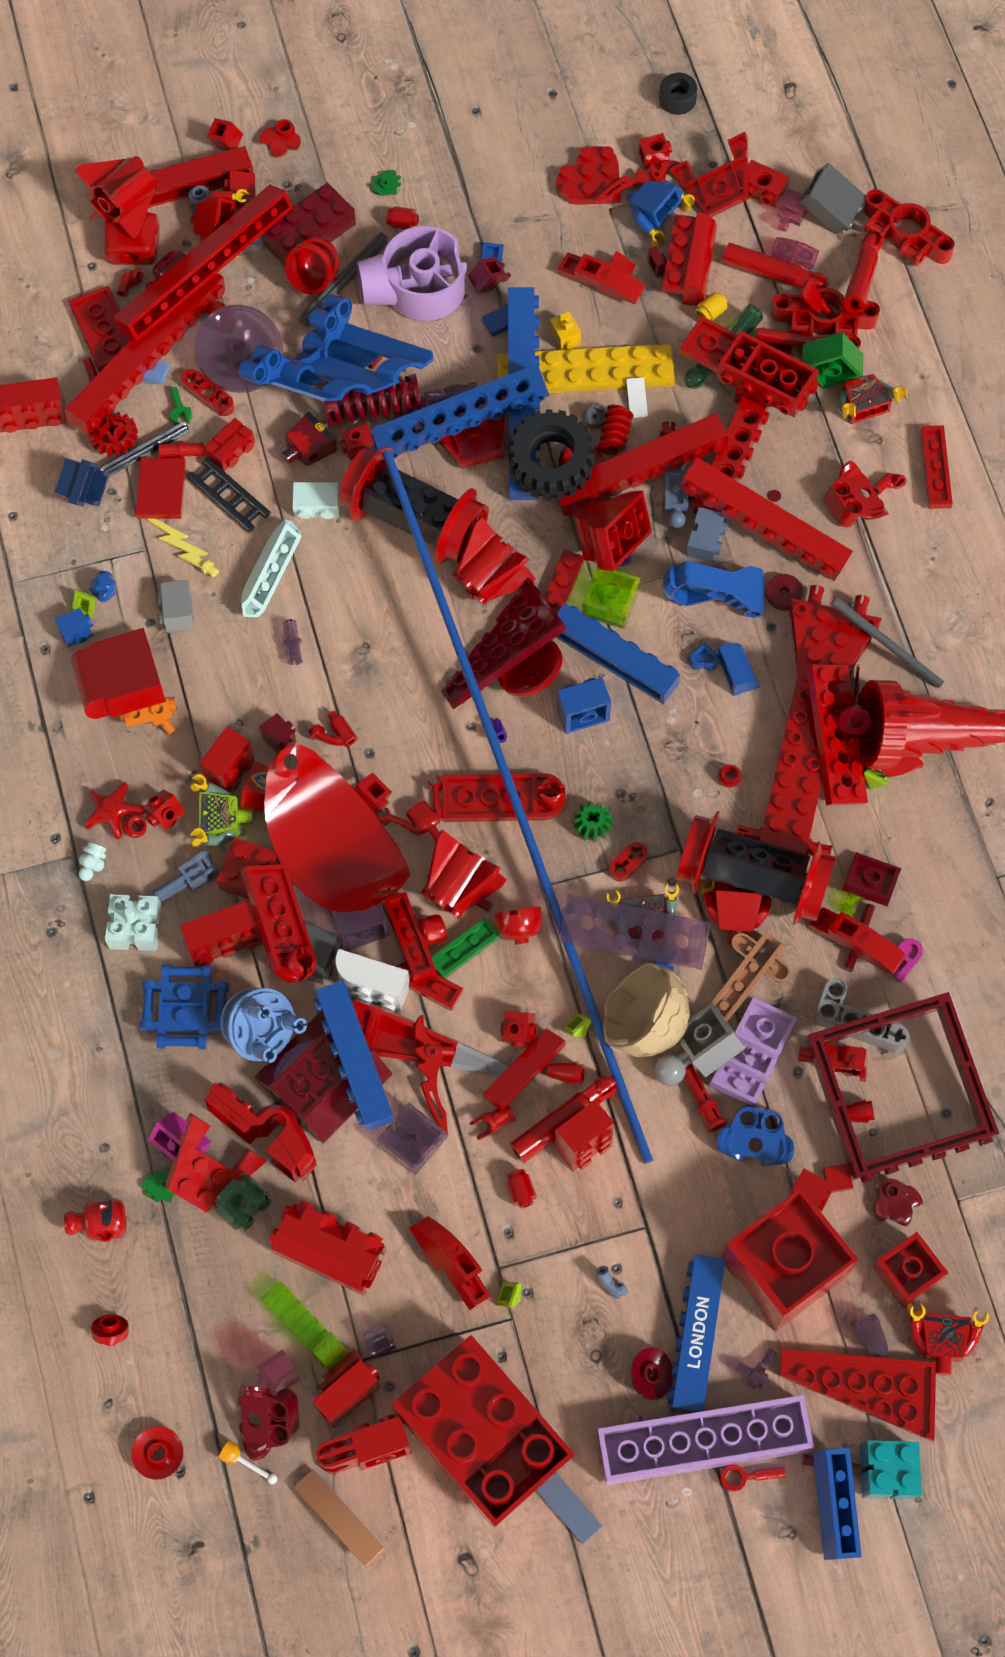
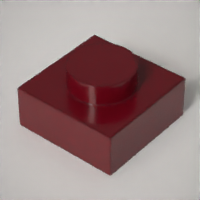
M657 246L648 250V263L656 278L664 276L667 260L665 255L660 253Z

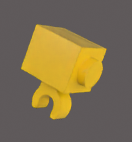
M570 311L550 319V333L560 350L573 349L581 344V331Z

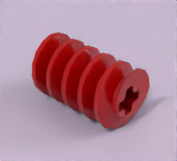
M612 404L607 407L608 411L605 414L606 418L598 444V449L608 455H616L619 451L626 450L627 446L625 443L628 442L627 435L630 434L629 428L632 426L631 420L634 418V414L623 406Z

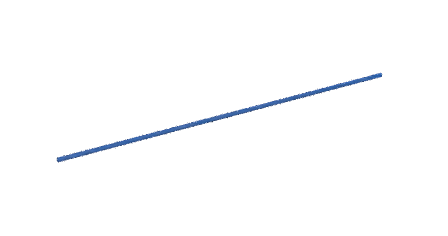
M391 450L384 451L382 455L610 1073L616 1081L617 1091L644 1164L652 1162L653 1158L614 1052L605 1042L603 1022Z

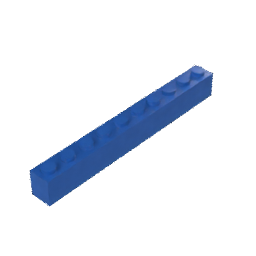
M508 287L509 374L537 363L540 367L539 356H535V349H539V336H535V329H539V315H535V309H539V295L534 296V287ZM527 387L522 388L520 392H524ZM533 402L525 405L520 410L509 412V438L510 435H514L513 429L516 425H522V419L526 416L531 418L536 410H540V402ZM539 445L532 451L530 458L534 463L541 466V458H536V451H540ZM509 468L510 501L536 500L535 497L531 496V491L525 493L520 489V484L515 483Z

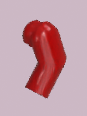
M135 269L123 274L117 294L121 297H126L129 288L142 281L144 277L143 272L140 269Z
M887 473L872 488L877 495H880L886 488L899 489L905 486L907 482L906 477L900 474Z

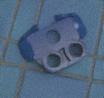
M750 1105L740 1107L732 1124L724 1126L717 1138V1148L723 1154L738 1161H743L744 1156L763 1159L761 1165H782L790 1162L794 1155L793 1140L785 1135L782 1116L773 1109ZM744 1111H750L754 1114V1120L749 1124H745L740 1120V1115ZM770 1115H774L779 1119V1123L775 1128H769L765 1125V1119ZM752 1138H758L762 1141L763 1147L760 1151L752 1152L749 1149L748 1143Z

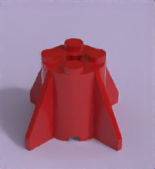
M134 156L133 158L128 157L125 159L81 164L74 170L75 173L89 188L88 195L91 193L93 198L90 202L95 211L90 215L89 219L92 221L98 215L106 221L110 218L114 220L112 223H118L132 240L140 234L155 192V185L158 184L156 176L147 170L141 158Z
M480 516L473 524L459 565L451 576L457 583L463 584L467 588L465 592L472 599H477L482 605H485L490 600L524 588L526 586L525 580L528 578L532 582L536 578L525 566L529 559L517 552L509 543L500 542L503 538Z
M441 829L435 840L427 883L420 894L430 901L433 900L437 903L436 906L446 913L449 912L457 919H460L463 913L477 904L480 899H484L502 888L507 879L498 873L501 869L499 866L468 850V847L459 843Z

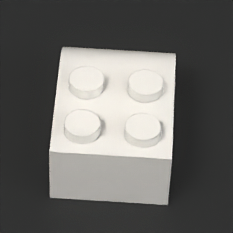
M338 949L336 968L339 981L344 980L348 994L358 1000L382 1006L390 1011L401 1012L409 991L408 971Z

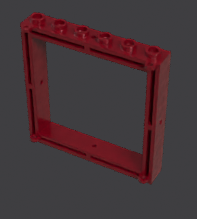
M949 992L808 1034L805 1038L853 1181L861 1179L862 1183L875 1179L876 1173L883 1171L885 1175L900 1171L899 1166L905 1164L912 1168L923 1164L922 1159L931 1157L932 1161L946 1157V1152L954 1149L956 1153L969 1150V1145L978 1142L979 1146L994 1142L993 1137L999 1134ZM937 1011L978 1128L865 1162L825 1045Z

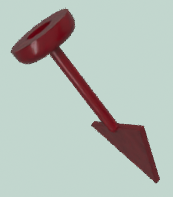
M860 664L856 665L854 703L845 707L840 712L838 718L839 727L850 735L866 733L872 724L870 712L863 706H859L861 686L858 684Z

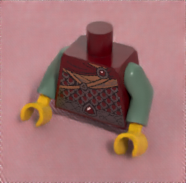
M668 882L665 884V893L668 895L666 898L665 894L620 899L621 895L616 889H614L616 897L612 900L609 899L608 892L604 894L605 900L610 903L609 911L612 924L623 936H628L630 942L641 941L644 953L656 951L655 939L664 938V932L668 931L673 924L677 912V898L675 896L679 893L677 883L676 890L673 892L667 890Z

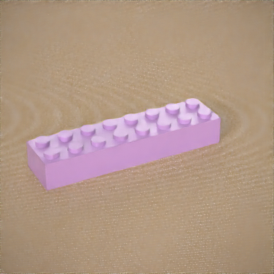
M804 1395L598 1428L597 1430L606 1486L811 1452L814 1448Z

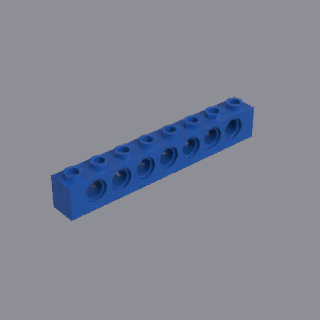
M537 363L374 427L371 431L378 451L388 446L393 450V458L395 459L402 453L415 451L420 446L428 443H436L441 438L456 435L466 428L477 427L484 421L500 418L503 414L512 410L517 411L530 403L541 402L550 394ZM527 387L524 392H520L522 388ZM506 396L505 399L499 400L500 397ZM481 404H485L483 408H478ZM465 412L462 416L457 417L459 413ZM440 420H444L443 423L436 425ZM423 428L421 432L416 433L418 429ZM399 436H402V438H401L400 440L395 441L396 438H398Z

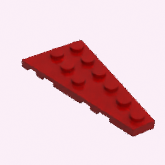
M781 1349L779 1377L926 1440L935 1441L936 1362Z

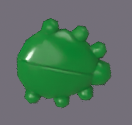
M389 170L388 173L382 171L381 176L377 175L374 177L375 181L370 184V187L379 195H396L397 187L401 186V182H398L401 176L396 175L397 172L395 170Z
M158 1168L155 1175L152 1173L147 1174L148 1180H143L141 1184L142 1189L147 1190L146 1197L150 1198L153 1195L155 1202H159L161 1199H166L169 1203L172 1201L176 1194L165 1187L171 1169L167 1172Z

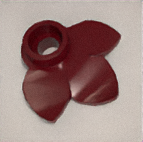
M889 1178L882 1181L879 1185L878 1193L880 1197L874 1204V1212L879 1222L891 1216L898 1224L908 1226L913 1215L912 1207L922 1205L923 1200L914 1187L902 1186L898 1180ZM891 1186L895 1188L893 1196L888 1193V1189Z

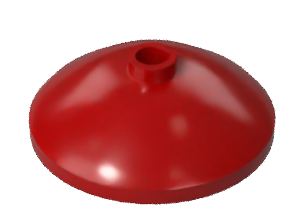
M551 640L540 650L534 652L520 664H517L498 678L499 684L508 694L519 697L533 695L542 691L554 681L561 669L563 656L560 648Z

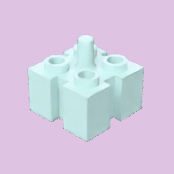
M110 894L108 914L112 922H107L105 941L109 949L129 950L130 944L136 945L138 951H157L159 932L155 924H160L162 910L158 896H139L138 901H132L129 895Z

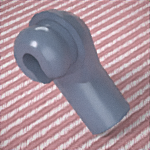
M600 1266L597 1269L596 1273L602 1287L613 1298L619 1299L620 1296L627 1294L628 1291L624 1282L615 1284L607 1266Z

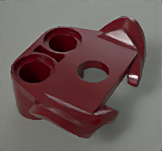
M241 1385L238 1405L241 1406L242 1422L239 1424V1431L246 1455L250 1460L255 1461L265 1457L272 1447L287 1444L299 1429L298 1399L296 1394L289 1389H281L274 1396L266 1388ZM249 1414H257L261 1419V1424L255 1425L251 1423Z

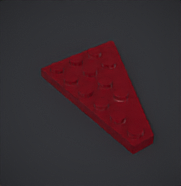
M530 578L525 580L526 586L519 595L515 594L511 602L497 617V624L490 633L486 632L481 642L475 646L467 657L480 691L568 629ZM462 670L456 671L452 680L441 691L453 709L472 697Z

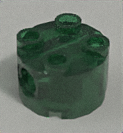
M247 1172L240 1174L242 1178L240 1181L234 1178L222 1190L215 1200L218 1206L213 1205L212 1209L234 1230L242 1228L246 1231L254 1223L255 1219L253 1217L259 1211H264L272 1200L268 1198V1191ZM244 1199V1204L241 1207V1201Z

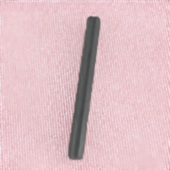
M379 232L341 271L332 284L321 292L299 315V321L308 326L312 311L316 308L323 309V302L327 295H338L357 275V262L374 257L388 242V237L384 233Z

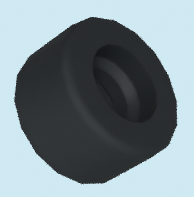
M677 72L666 76L661 82L659 101L662 108L675 115L686 114L691 111L696 105L698 87L696 81L686 73ZM682 92L684 95H674L672 93Z

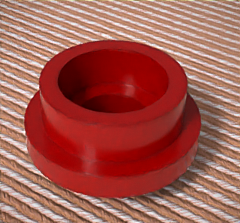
M725 765L718 772V780L725 787H735L741 781V771L735 765ZM731 774L734 778L729 780L725 776Z
M130 815L123 822V830L131 838H139L146 832L147 824L139 815ZM131 823L137 825V831L132 830Z

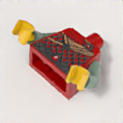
M869 374L847 381L844 384L843 391L839 394L837 409L842 413L843 419L848 415L850 424H854L890 412L892 399H894L895 403H898L900 398H908L906 388L904 386L891 387L882 380H878L874 374Z

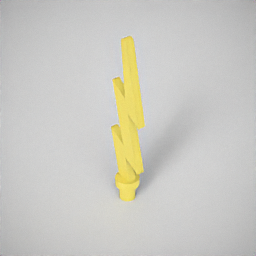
M147 519L148 522L168 534L167 536L159 537V540L186 552V554L178 555L180 559L201 568L203 573L209 574L212 577L218 574L219 570L214 567L212 561L200 558L201 556L208 555V552L181 540L188 538V535L157 519Z

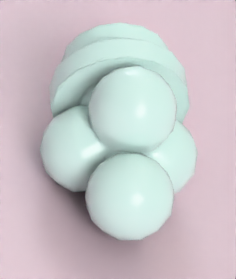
M91 842L88 843L87 847L84 846L83 851L86 853L79 857V863L83 866L79 871V877L83 881H89L93 877V871L99 872L103 870L105 865L103 859L106 857V848Z

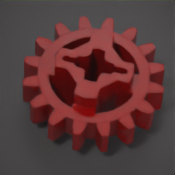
M117 412L115 416H112L111 413L108 417L104 418L100 426L95 430L93 429L89 438L94 449L98 450L101 455L106 452L108 457L112 453H116L119 456L120 451L123 450L127 453L128 446H135L133 441L138 440L137 433L139 431L133 418L129 419L128 414L121 416L120 412Z

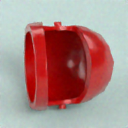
M317 237L297 244L286 257L285 272L287 279L295 289L303 294L314 295L323 292L332 284L337 276L340 262L338 252L329 241Z

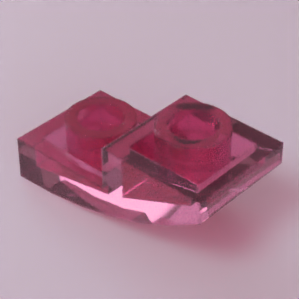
M776 237L769 255L788 262L794 261L811 270L815 266L819 250L796 240Z

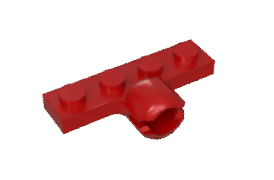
M406 892L389 896L383 904L412 980L416 981L436 975V967L428 946L446 940L447 931L442 917L438 914L424 918L416 917Z

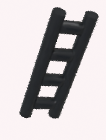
M206 457L202 462L206 467L202 472L196 475L191 471L186 476L192 484L249 533L255 528L251 523L252 520L259 514L267 518L271 513L270 510L209 457ZM212 474H215L221 482L212 489L204 481ZM228 487L237 494L229 502L220 496ZM243 501H246L253 508L243 516L235 508Z

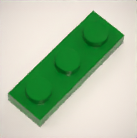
M486 917L432 956L436 972L446 979L500 939V934Z

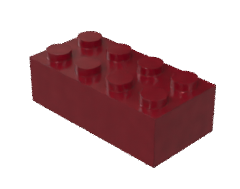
M327 182L294 205L291 211L262 234L263 245L285 266L286 257L297 244L315 237L326 239L331 243L355 226V209Z

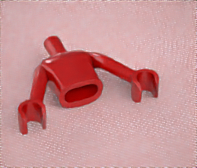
M436 775L438 781L436 784L430 783L429 780L427 781L432 791L434 810L431 809L426 801L417 803L406 812L407 818L411 821L410 823L403 818L391 814L390 810L385 808L387 813L385 817H380L378 813L376 814L381 824L388 825L392 821L415 835L429 832L432 838L436 840L440 832L436 826L443 819L439 791L442 790L441 777Z

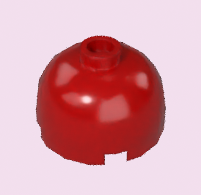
M528 907L494 913V921L498 933L506 940H514L515 945L529 943V938L535 936L541 929V907Z

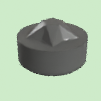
M592 404L583 413L584 422L590 427H599L604 423L606 411L601 405Z

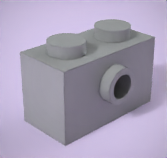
M188 580L161 583V592L157 593L159 607H163V610L159 611L160 624H165L167 633L193 630L192 598Z

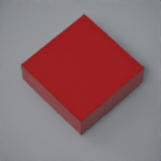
M848 1164L823 1168L825 1180L831 1183L828 1191L835 1193L853 1190L854 1187Z

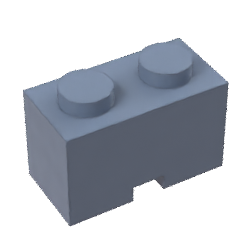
M699 507L694 522L695 528L691 532L687 545V556L713 563L715 555H720L722 542H719L721 535L725 536L728 523L725 522V517L721 512Z

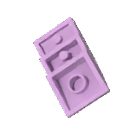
M753 997L735 1031L745 1049L717 1069L709 1086L747 1105L755 1106L798 1018Z

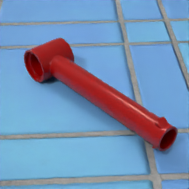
M765 327L758 328L756 339L762 342L803 348V344L813 340L822 339V337L765 329ZM846 334L854 345L860 349V338L854 334Z

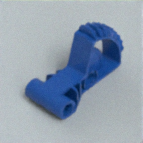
M685 561L677 566H671L664 573L663 589L665 597L675 604L692 606L712 600H723L727 605L732 604V607L736 610L743 608V615L746 617L756 618L764 615L763 570L761 568L749 566L735 572H730Z

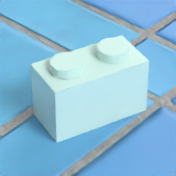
M294 482V517L302 519L311 517L331 519L339 517V482Z

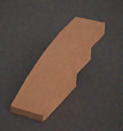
M313 1469L293 1487L365 1568L385 1550L381 1543Z

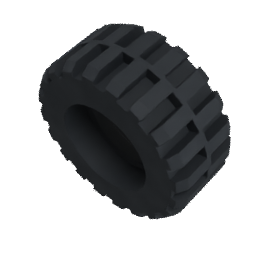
M546 409V413L540 414V411L533 413L531 418L526 416L522 419V425L518 424L513 429L514 435H510L508 441L509 468L515 483L520 484V489L525 493L531 491L532 497L538 498L543 496L544 500L549 501L551 497H557V500L564 499L563 495L568 494L572 496L576 494V488L581 490L586 485V480H590L595 463L593 437L591 432L587 430V425L583 421L578 422L577 416L573 414L567 416L566 411L558 410V413H556L552 409ZM546 442L562 443L573 452L571 459L566 464L557 468L541 467L531 460L530 455L537 446Z

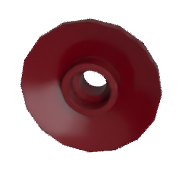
M648 1347L635 1355L631 1363L630 1376L632 1385L642 1397L655 1400L662 1398L669 1391L673 1383V1377H671L673 1367L667 1354L659 1348Z

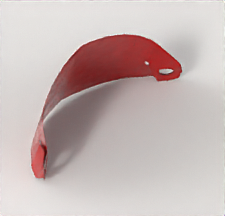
M303 745L286 746L272 758L266 776L265 819L275 853L280 863L286 864L293 884L306 897L321 907L342 913L364 911L377 906L394 892L401 889L410 877L409 866L396 842L353 787L315 751ZM289 754L295 755L298 759V766L293 770L287 769L284 765V758ZM392 887L389 892L378 894L379 891Z

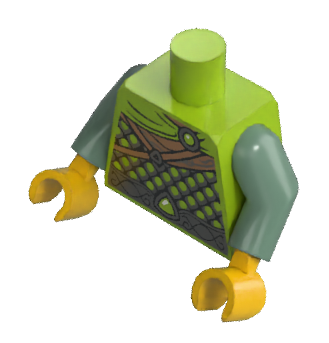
M201 774L192 777L193 780L198 781L199 785L193 783L190 785L191 790L198 791L202 789L199 796V828L194 829L190 833V836L197 837L191 842L193 846L196 847L202 843L203 845L222 847L233 840L234 837L240 835V823H253V810L240 809L238 797L220 786L206 782V778Z

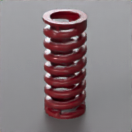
M416 373L404 376V378L398 376L400 382L395 384V387L392 385L368 395L361 392L359 394L358 391L351 389L348 391V395L347 393L344 395L343 400L324 401L328 427L335 425V420L338 425L344 423V409L348 422L354 423L356 420L355 404L362 422L367 420V403L373 420L379 418V402L384 418H389L391 415L390 398L397 417L402 415V397L407 414L420 410L421 401Z

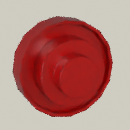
M104 1315L94 1320L91 1324L92 1339L102 1345L114 1346L125 1340L129 1334L128 1321L119 1315Z

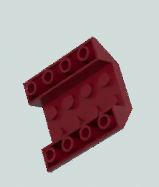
M321 1012L307 1024L306 1030L301 1034H297L277 1054L275 1061L267 1063L254 1076V1079L270 1094L274 1093L305 1123V1127L324 1144L358 1108L356 1103H350L346 1089L350 1088L347 1079L342 1081L338 1066L342 1064L339 1057L334 1058L329 1045L333 1043L331 1034L327 1036L321 1023L325 1021L323 1012ZM368 1045L383 1085L393 1073Z

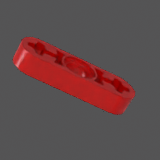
M188 369L182 373L181 381L186 391L220 416H228L233 413L234 403L229 394L195 369ZM195 378L196 384L193 381L188 383V379L193 380ZM205 389H212L214 391L211 396L206 397L202 395ZM219 401H220L222 404H226V403H227L228 406L226 407V406L223 405L222 407H220Z

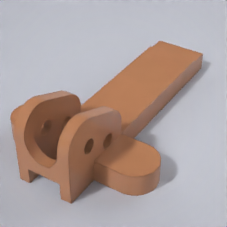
M765 931L758 942L744 933L736 934L732 939L733 949L745 959L711 1002L727 1022L730 1021L765 974L779 983L786 982L791 976L789 966L780 959L787 949L786 945L771 936L767 931ZM770 941L778 948L763 966L755 958Z

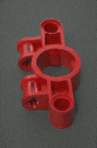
M872 189L867 192L863 211L870 219L864 228L866 233L876 234L881 238L882 243L888 238L894 246L900 248L899 255L906 256L912 260L915 266H918L926 257L939 264H946L951 260L955 242L950 236L930 224L931 218L925 208L914 203L900 204L878 189ZM903 219H909L919 224L921 229L918 233L907 234L904 231H900L895 226V223L897 224Z
M819 288L818 291L825 298L828 305H832L838 310V317L833 319H821L815 316L801 295L781 293L776 295L772 302L771 317L775 321L791 323L790 333L813 336V332L819 335L843 332L845 335L854 334L857 336L858 329H873L877 325L880 313L879 305L874 301L868 300L862 312L853 314L846 311L843 306L845 297L839 291L832 288Z

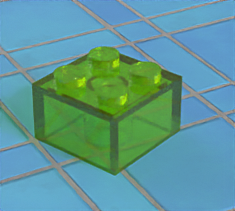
M596 567L582 602V614L589 618H595L600 622L625 629L640 591L641 578L616 570L605 571Z

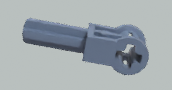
M209 851L200 852L190 861L178 867L181 874L154 890L153 895L158 896L160 903H162L187 886L195 890L206 882L215 879L221 869L215 866L210 858L211 854Z

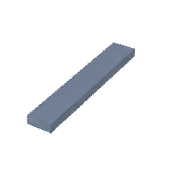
M557 1473L536 1490L582 1544L602 1527Z

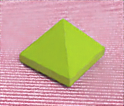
M76 589L74 591L71 611L80 608L83 615L88 614L90 618H93L97 597Z
M868 768L864 773L870 790L884 786L890 780V777L882 774L879 770Z
M577 1013L561 1030L573 1037H585L592 1020Z
M504 1281L495 1305L498 1307L514 1308L521 1302L522 1284Z

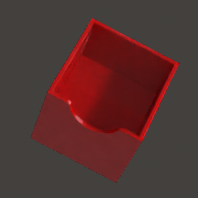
M802 1188L798 1189L726 1243L721 1258L725 1259V1267L731 1275L737 1278L752 1294L763 1316L775 1331L779 1330L847 1278L859 1260Z

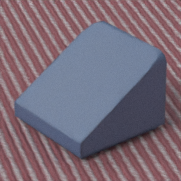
M157 361L153 370L148 369L144 374L143 381L146 384H163L170 365Z

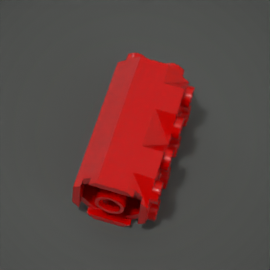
M301 1200L299 1204H294L292 1207L286 1205L280 1217L283 1221L279 1229L275 1228L269 1238V1242L272 1243V1252L364 1296L366 1294L365 1287L368 1289L371 1287L381 1267L382 1261L378 1260L379 1255L385 1256L386 1247L382 1243L383 1238L372 1232H369L368 1235L362 1233L357 1225L346 1221L344 1226L339 1225L335 1215L327 1211H323V1213L313 1210L314 1206L306 1201Z

